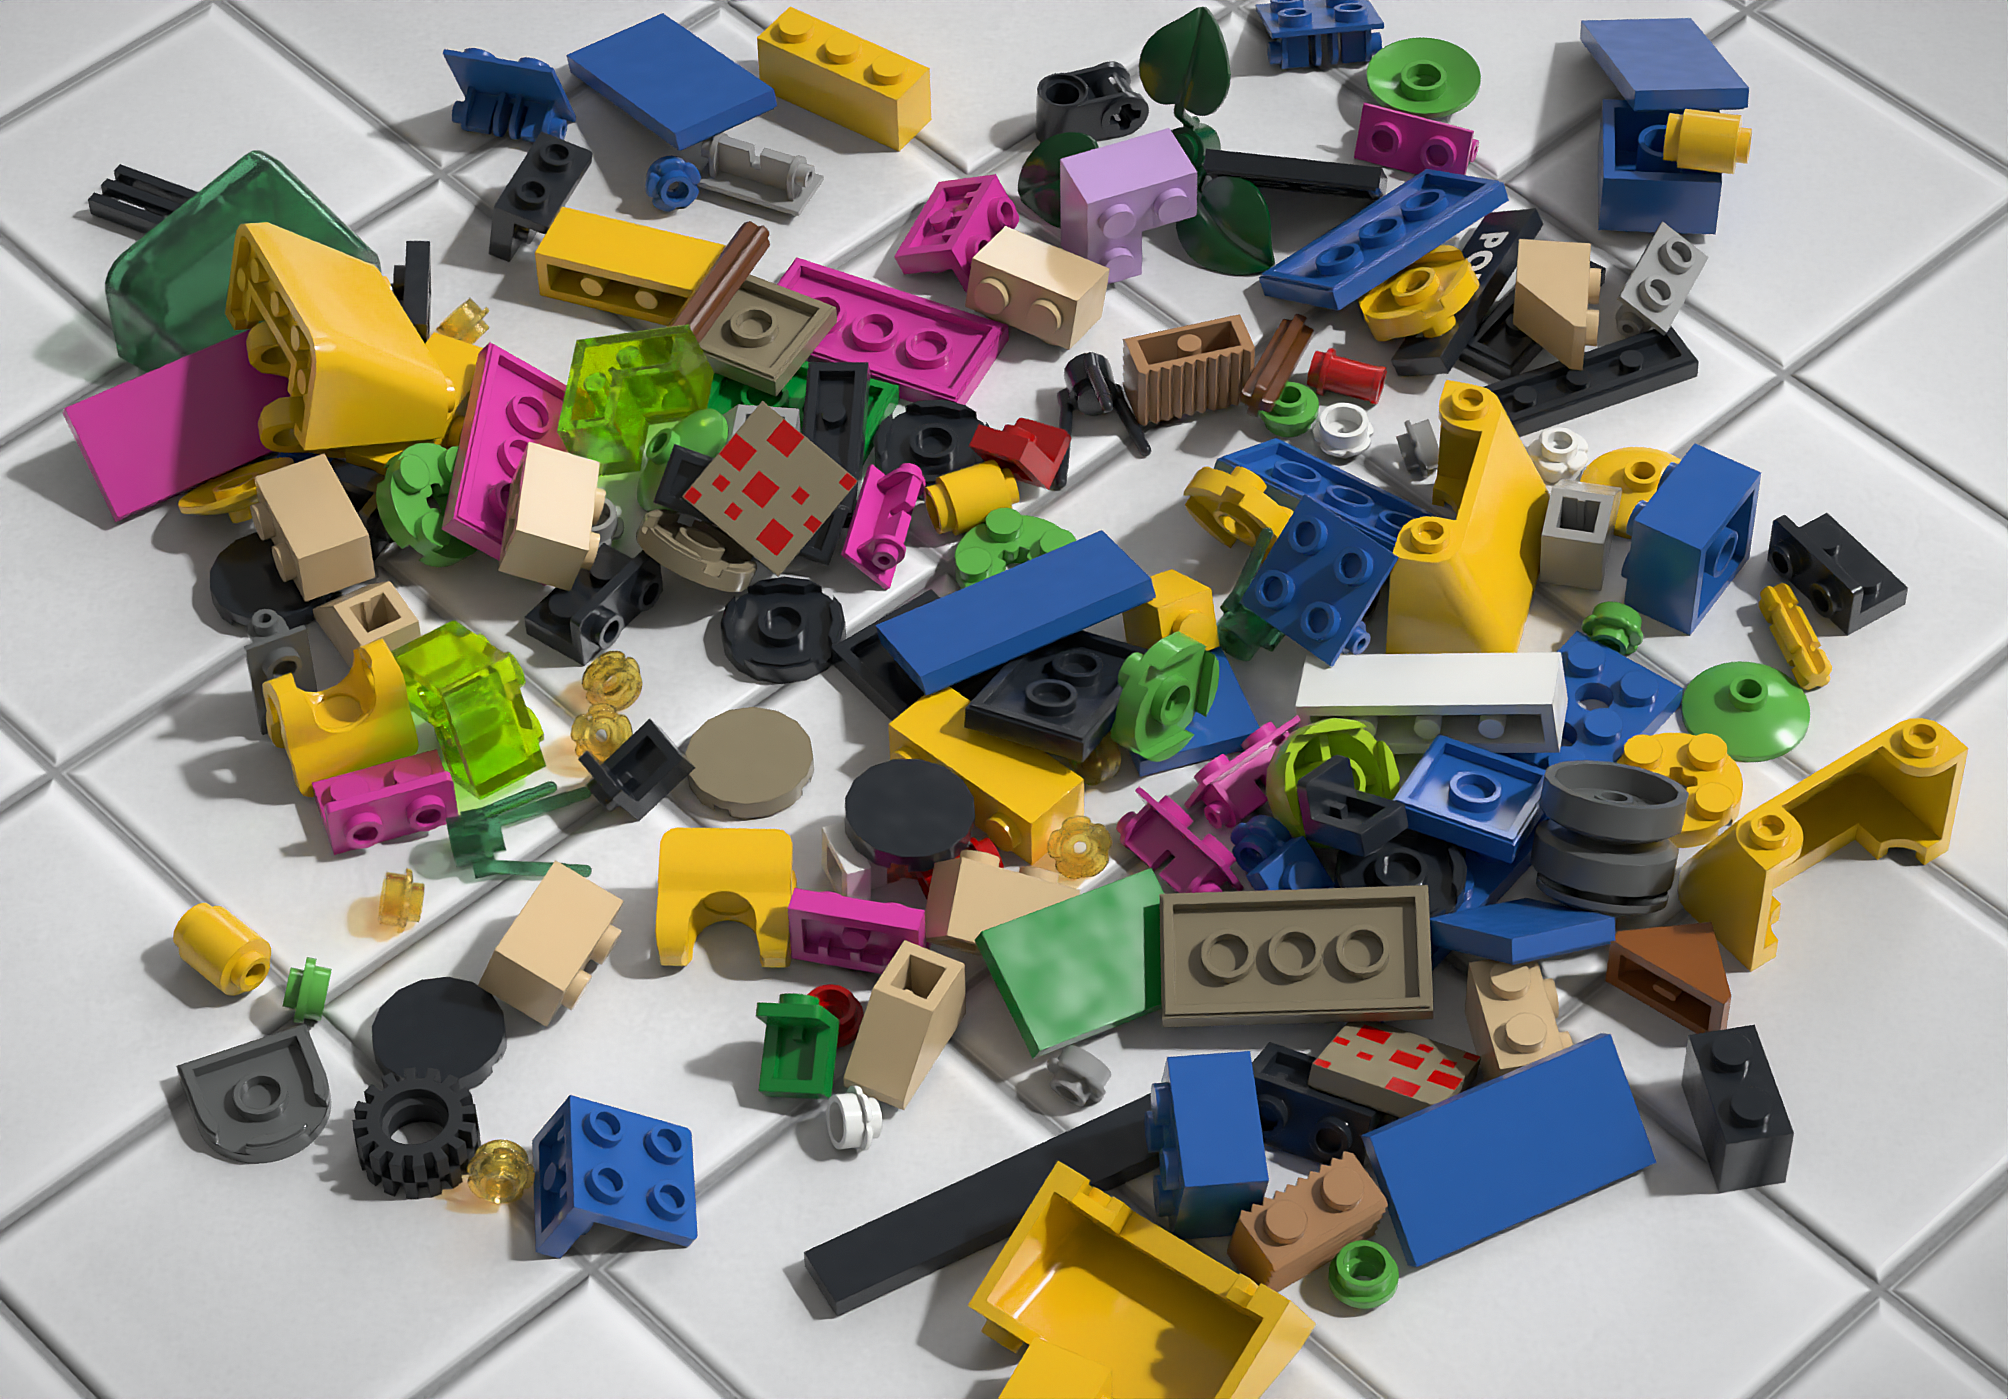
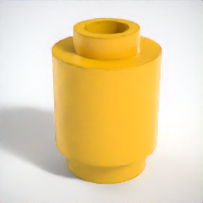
M1685 109L1684 114L1670 113L1666 127L1663 160L1677 162V168L1734 174L1737 163L1748 164L1752 128L1742 127V115Z
M993 459L936 478V484L924 488L925 505L934 529L938 534L952 531L955 536L969 532L975 526L984 523L987 515L998 508L1013 509L1012 504L1018 503L1020 499L1018 487L1011 470L1008 467L1000 469Z
M208 903L197 904L180 918L174 929L173 942L179 948L181 959L226 995L235 996L257 988L268 975L271 958L270 944L222 906L212 907Z

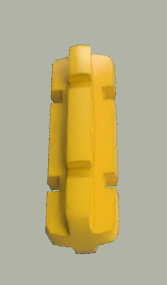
M1782 582L1774 587L1766 586L1760 592L1761 599L1758 607L1765 620L1772 624L1769 628L1787 663L1794 667L1791 671L1797 683L1805 690H1810L1816 686L1824 687L1830 682L1831 677L1829 674L1832 671V665L1825 652L1818 648L1821 644L1804 611L1800 606H1796L1799 602L1792 588Z

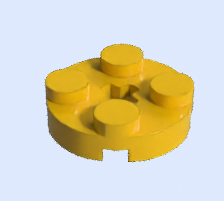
M1439 245L1359 297L1358 302L1365 321L1374 339L1377 341H1387L1421 332L1427 338H1434L1445 334L1453 328L1456 323L1454 314L1468 303L1473 294L1478 290L1480 284L1467 258H1464L1460 249L1450 245Z
M1239 466L1235 467L1231 474L1210 467H1202V469L1196 472L1183 492V496H1190L1185 503L1187 511L1204 530L1229 548H1232L1237 539L1253 547L1254 549L1249 558L1262 564L1294 512L1286 507L1279 506L1264 494L1267 488L1265 482L1252 471Z
M1661 733L1651 736L1641 734L1633 736L1625 743L1624 753L1617 763L1640 767L1662 774L1687 787L1686 791L1689 793L1682 831L1680 834L1669 838L1677 848L1696 847L1711 842L1718 836L1720 828L1727 825L1730 820L1732 825L1738 817L1743 792V779L1736 762L1727 754L1728 748L1726 743L1720 737L1708 733L1696 736L1685 733Z

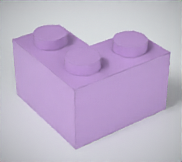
M1170 128L1060 159L1061 246L1063 250L1110 268L1107 284L1119 282L1142 274V231L1196 216L1197 171Z

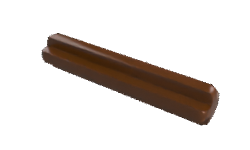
M748 221L740 226L666 327V345L671 350H678L684 355L690 354L702 341L770 247L768 239L770 232L764 225L757 226L752 221Z
M1295 314L1292 320L1283 319L1239 394V401L1248 406V415L1258 417L1261 411L1271 412L1314 336V329L1305 325L1307 317L1304 315Z

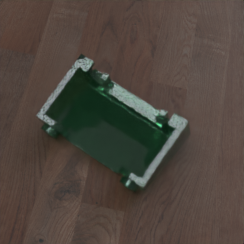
M253 150L240 158L125 250L113 262L105 280V295L118 356L148 373L249 330H234L225 315L234 241L240 224L268 222L373 264L382 274L379 257L284 163L261 150Z

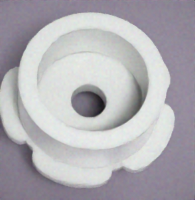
M1336 403L1328 406L1321 413L1320 421L1315 424L1313 429V437L1315 441L1321 442V449L1329 455L1343 459L1365 452L1371 445L1369 437L1373 435V427L1369 422L1367 413L1361 407L1351 403Z
M1556 427L1541 432L1539 439L1532 440L1528 448V454L1543 480L1551 483H1557L1560 479H1576L1588 461V456L1585 454L1588 452L1586 441L1579 434L1567 428Z
M850 1086L847 1093L832 1095L829 1098L827 1104V1127L834 1147L836 1149L855 1148L856 1153H861L868 1150L872 1139L878 1138L881 1134L882 1114L880 1106L875 1098H868L863 1094L859 1086Z

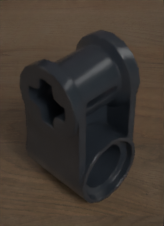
M1110 61L1068 73H1054L1044 77L1037 87L1036 138L1042 143L1047 138L1065 132L1087 134L1096 141L1111 137H1124L1142 127L1147 120L1149 107L1141 94L1133 92L1130 87V74L1121 63ZM1112 77L1116 83L1112 84L1109 78ZM1117 114L1120 121H1117L1113 115Z

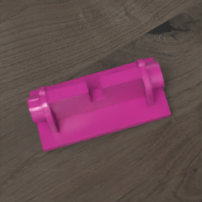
M1364 103L1354 158L1417 175L1425 169L1466 175L1468 162H1474L1477 156L1479 140L1473 139V130Z
M904 463L887 475L872 464L867 467L841 553L845 559L885 590L891 587L896 566L905 557L906 546L904 541L911 521V515L917 497L924 492L926 485L921 469L911 463Z
M1295 716L1278 729L1272 721L1264 724L1243 741L1241 746L1245 751L1233 760L1229 761L1224 754H1221L1210 761L1193 777L1199 785L1184 803L1185 807L1189 809L1203 800L1207 805L1204 808L1206 819L1214 828L1220 829L1223 826L1228 828L1235 827L1244 818L1265 805L1268 799L1255 782L1260 779L1266 787L1267 768L1275 749L1301 721L1299 716Z
M1140 786L1135 790L1145 806L1137 814L1133 811L1126 813L1117 824L1116 830L1121 834L1120 843L1125 848L1132 851L1153 871L1170 855H1173L1175 858L1159 875L1177 893L1222 892L1220 887L1226 881L1237 891L1244 889L1230 869L1237 861L1236 858L1219 840L1210 833L1202 840L1197 838L1187 829L1193 823V820L1169 796L1165 795L1157 802Z

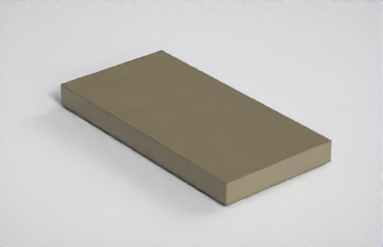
M1428 885L1159 894L1163 1028L1427 1020L1434 1018Z

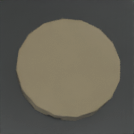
M655 509L644 515L636 532L637 543L645 553L662 566L698 584L726 592H742L750 585L758 569L756 561H751L753 556L720 528L696 519L691 527L678 523L677 521L681 514L674 510Z
M758 707L732 709L708 719L692 735L685 756L695 767L688 774L690 789L699 801L714 811V805L719 808L729 810L730 816L744 819L771 816L792 806L803 795L802 788L808 783V780L811 782L814 773L811 740L801 725L779 711Z

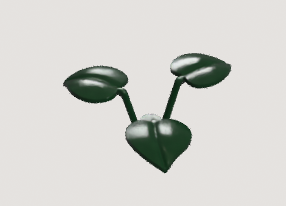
M1197 7L1179 19L1163 26L1147 40L1140 54L1139 76L1146 93L1153 101L1163 105L1175 104L1174 116L1183 126L1175 128L1171 132L1197 171L1196 216L1176 222L1178 239L1183 249L1195 262L1213 271L1234 275L1258 273L1275 266L1271 242L1270 214L1265 199L1258 188L1243 177L1224 175L1210 180L1202 191L1205 177L1208 176L1203 169L1206 149L1221 150V143L1217 132L1211 126L1200 123V119L1197 116L1213 114L1224 103L1230 87L1231 71L1226 43L1216 19L1207 7ZM1185 109L1197 116L1191 117L1189 114L1186 113ZM1065 132L1056 134L1040 143L1026 159L1019 175L1018 194L1021 202L1044 221L1061 229L1060 159L1099 148L1096 140L1080 132Z

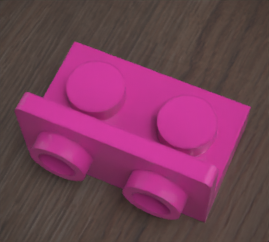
M997 175L938 182L894 256L904 275L922 272L940 273L952 269L967 293L972 258L1005 226L1015 229L1019 222L1016 207L1005 192Z
M437 749L312 783L315 801L334 855L355 849L368 848L377 843L420 831H430L439 826L459 821L454 782L450 772L444 770Z
M794 888L788 906L791 958L882 974L904 940L928 950L931 948L932 943L926 942L925 910L909 908L893 902L880 903L845 897L829 891L816 892Z

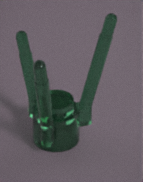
M1269 527L1261 530L1231 593L1220 606L1224 614L1216 623L1218 639L1222 650L1242 661H1250L1261 647L1273 652L1286 636L1239 603L1251 584L1272 539L1273 530Z
M548 781L484 807L462 811L460 815L446 817L447 830L456 868L473 865L475 879L497 874L545 876L554 862L495 860L496 853L507 851L502 826L569 806L572 803L590 798L592 793L584 786L546 797L557 790L556 783ZM561 863L583 877H589L592 874V868L589 865Z

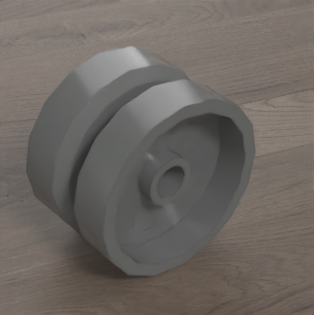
M1577 760L1560 762L1549 766L1544 774L1539 807L1549 819L1539 822L1536 827L1530 863L1538 873L1552 881L1582 891L1623 897L1653 896L1666 892L1672 887L1679 849L1669 838L1680 834L1682 831L1689 793L1681 784L1662 774L1620 763Z

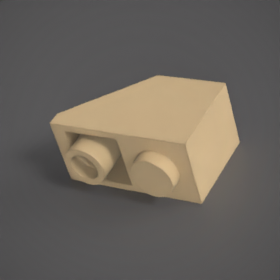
M1519 239L1513 324L1569 369L1583 370L1585 346H1597L1599 310H1588V304L1599 305L1601 269L1590 268L1591 243Z
M390 581L366 585L313 609L314 618L350 669L353 665L354 649L383 638L397 661L405 681L427 672L419 620Z
M962 850L960 858L934 863L925 909L926 942L980 956L981 953L974 940L981 931L1080 894V889L1058 884L1059 875L1050 870L1023 866L1020 867L1018 873L1000 868V858L995 855L980 851Z
M904 940L872 989L844 1074L843 1081L845 1087L859 1086L863 1094L905 1110L966 1015L964 963Z

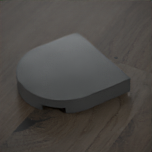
M306 1024L176 1066L181 1086L202 1138L214 1151L231 1160L259 1164L288 1158L299 1153L314 1142L328 1122L332 1102L329 1083Z

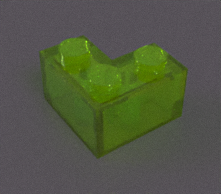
M689 324L576 340L557 433L570 454L600 462L598 477L640 471L649 425L682 421L697 411L707 409L714 371Z
M455 620L391 651L404 676L410 710L434 726L452 780L477 799L482 800L546 767L539 745L540 742L544 741V732L534 712L525 704L520 688L526 685L525 676L520 664L510 652H502L491 645L483 634L479 633L476 635Z

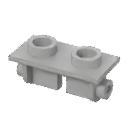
M720 133L704 140L701 146V156L708 158L709 161L700 173L701 180L697 186L795 216H799L824 180V176L816 174L815 167L807 164V160L803 156L798 155L795 157L768 148L763 149L760 157L755 156L754 144L731 138L725 133Z
M1664 222L1659 224L1617 300L1623 303L1615 315L1617 330L1627 338L1646 332L1651 327L1665 335L1709 258Z

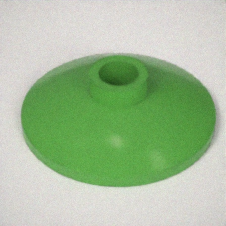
M1417 37L1393 42L1380 49L1372 57L1367 68V87L1373 98L1380 105L1391 110L1426 119L1448 116L1464 109L1475 99L1481 84L1480 68L1475 59L1463 48L1448 41L1435 38Z
M714 409L697 411L684 418L671 429L664 428L651 439L646 449V457L648 459L637 486V501L645 511L650 512L655 509L672 510L655 504L653 501L674 444L715 458L726 445L728 423L722 414Z
M1728 662L1704 670L1687 686L1682 700V719L1688 733L1695 736L1708 733L1720 737L1727 745V754L1734 761L1762 762L1787 754L1803 740L1810 721L1809 702L1800 686L1783 672L1754 662Z

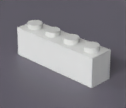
M1561 652L1340 655L1333 667L1315 655H1306L1295 708L1296 714L1301 719L1299 728L1330 718L1357 720L1367 726L1362 729L1371 733L1376 741L1383 740L1393 754L1425 753L1437 735H1443L1493 753L1560 752L1568 697Z

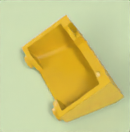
M268 222L240 224L234 241L225 315L234 330L251 329L259 324V321L265 320L291 363L288 392L291 397L302 396L305 405L303 422L295 423L294 434L303 450L444 438L447 414L451 413L455 407L453 382L450 377L443 375L437 362L393 294L389 279L386 276H382L379 269L373 264Z
M1446 380L1439 400L1438 419L1441 422L1437 477L1433 486L1432 505L1444 507L1445 502H1447L1455 511L1456 520L1424 516L1412 519L1403 525L1393 550V553L1399 558L1390 572L1385 654L1517 653L1540 574L1541 535L1550 493L1498 397L1489 389L1478 385Z
M1909 718L1895 724L1748 812L1683 864L1679 874L1677 892L1680 903L1699 923L1712 922L1716 940L1752 972L1776 957L1778 939L1772 932L1771 925L1779 921L1781 903L1772 895L1775 888L1854 840L1877 860L1887 854L1888 848L1904 847L1915 850V858L1923 865H1926L1948 851L1969 748L1948 729L1932 720Z
M1057 1161L967 1305L987 1319L980 1332L1017 1354L1023 1343L1029 1346L1036 1336L1111 1367L1113 1399H1259L1302 1349L1316 1323L1291 1300L1262 1283L1258 1286L1245 1275L1237 1274L1134 1212L1124 1202L1114 1196L1111 1197L1098 1188L1091 1187L1089 1179Z

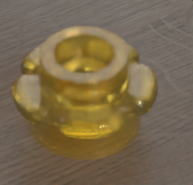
M469 297L435 329L441 335L474 344L490 328L483 320L489 313V308L486 306L481 309Z
M608 651L601 654L587 666L582 676L581 685L584 690H587L585 697L594 707L601 706L607 711L617 712L628 708L638 699L643 682L639 665L633 657L626 658L625 654L621 651Z
M604 703L590 706L585 715L579 714L573 721L570 732L571 739L576 742L575 753L578 757L588 750L602 762L633 735L632 725L627 716L624 714L619 715L616 713L614 706ZM600 729L606 732V738L603 741L596 739V733Z
M1075 815L1065 819L1059 830L1052 831L1048 839L1047 849L1049 856L1055 859V868L1061 875L1070 879L1096 876L1105 869L1109 862L1108 850L1112 846L1110 833L1104 825L1092 823L1087 816ZM1077 842H1084L1086 849L1082 853H1077L1074 851V845Z
M409 868L405 869L404 874L385 872L382 883L378 924L397 926V933L404 932L407 921L419 923L422 913L425 884L413 882V872Z
M492 1140L483 1144L477 1149L467 1166V1172L471 1175L467 1183L472 1193L481 1199H486L493 1203L504 1204L519 1200L524 1194V1189L532 1187L535 1180V1170L533 1165L529 1163L526 1151L517 1143L509 1140Z

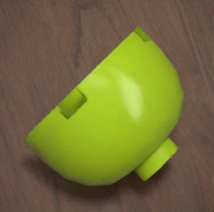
M1340 718L1321 720L1293 731L1276 747L1267 768L1266 796L1273 817L1287 828L1292 838L1304 836L1306 839L1296 788L1298 780L1336 754L1350 759L1356 790L1393 800L1399 792L1400 775L1392 751L1383 740L1376 741L1371 733L1362 729L1367 727L1357 720ZM1307 840L1310 847L1340 850Z

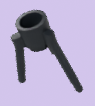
M1094 352L1083 353L1071 359L1064 368L1066 388L1057 393L1060 407L1059 428L1066 430L1071 436L1074 410L1078 409L1085 415L1097 416L1105 412H1111L1114 407L1140 454L1149 456L1152 451L1126 402L1122 386L1115 383L1108 359ZM1071 442L1055 475V486L1059 489L1064 488L1067 484Z

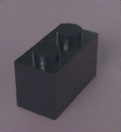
M1755 1024L1688 1035L1681 1086L1718 1192L1725 1193L1785 1183L1794 1131Z

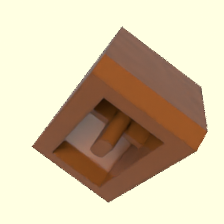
M1712 922L1618 931L1615 934V941H1611L1609 947L1606 982L1696 1034L1727 1029L1732 996Z

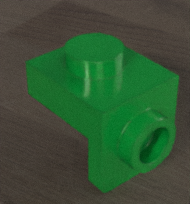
M784 993L779 995L778 1003L758 1002L755 1017L766 1024L758 1091L766 1097L829 1100L832 1095L840 1020L820 1006L818 998L810 995Z

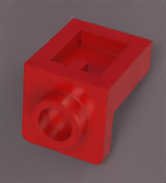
M1019 418L1015 425L1006 424L1002 431L979 424L969 447L984 461L993 459L1000 469L1008 467L1015 480L1049 490L1072 438L1064 429L1026 418Z

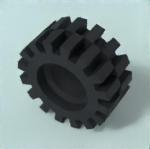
M416 1067L405 1068V1080L399 1082L396 1081L391 1072L381 1077L382 1091L371 1084L364 1091L366 1103L357 1101L354 1108L356 1120H352L353 1132L362 1171L366 1170L368 1180L375 1187L382 1182L384 1193L394 1197L400 1186L405 1188L406 1199H419V1188L423 1187L429 1188L430 1197L441 1195L440 1183L445 1180L454 1189L463 1182L461 1170L471 1174L476 1167L475 1155L480 1156L481 1153L476 1105L473 1104L471 1092L467 1086L460 1089L459 1079L451 1074L441 1083L440 1071L438 1069L427 1068L425 1078H418ZM414 1122H431L443 1127L442 1132L435 1138L420 1144H402L391 1139V1136L398 1129Z

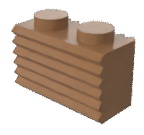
M1240 314L1122 339L1124 345V356H1122L1124 365H1122L1124 371L1122 373L1124 392L1137 422L1144 426L1149 421L1158 423L1169 421L1174 416L1181 418L1184 413L1190 416L1195 411L1204 413L1207 408L1215 411L1216 409L1227 408L1231 404L1238 406L1241 403L1239 401V394L1254 370L1255 346Z
M1343 1151L1341 1159L1332 1158L1329 1166L1321 1164L1318 1173L1309 1171L1307 1179L1298 1177L1295 1186L1287 1184L1284 1192L1275 1191L1272 1199L1264 1197L1261 1205L1252 1204L1250 1212L1241 1210L1228 1244L1227 1255L1241 1274L1253 1280L1258 1286L1262 1283L1272 1290L1279 1292L1332 1261L1335 1255L1347 1244L1354 1241L1367 1240L1376 1235L1377 1225L1381 1223L1382 1214L1386 1212L1385 1208L1388 1207L1386 1197L1353 1153Z

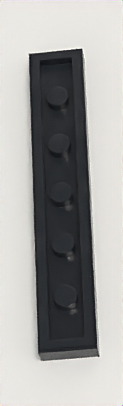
M1151 1093L805 1251L804 1263L806 1269L836 1316H839L1010 1237L1057 1161L1089 1179L1091 1187L1094 1186L1103 1192H1107L1160 1167L1159 1152L1149 1153L1145 1138L1144 1119L1145 1112L1152 1111Z

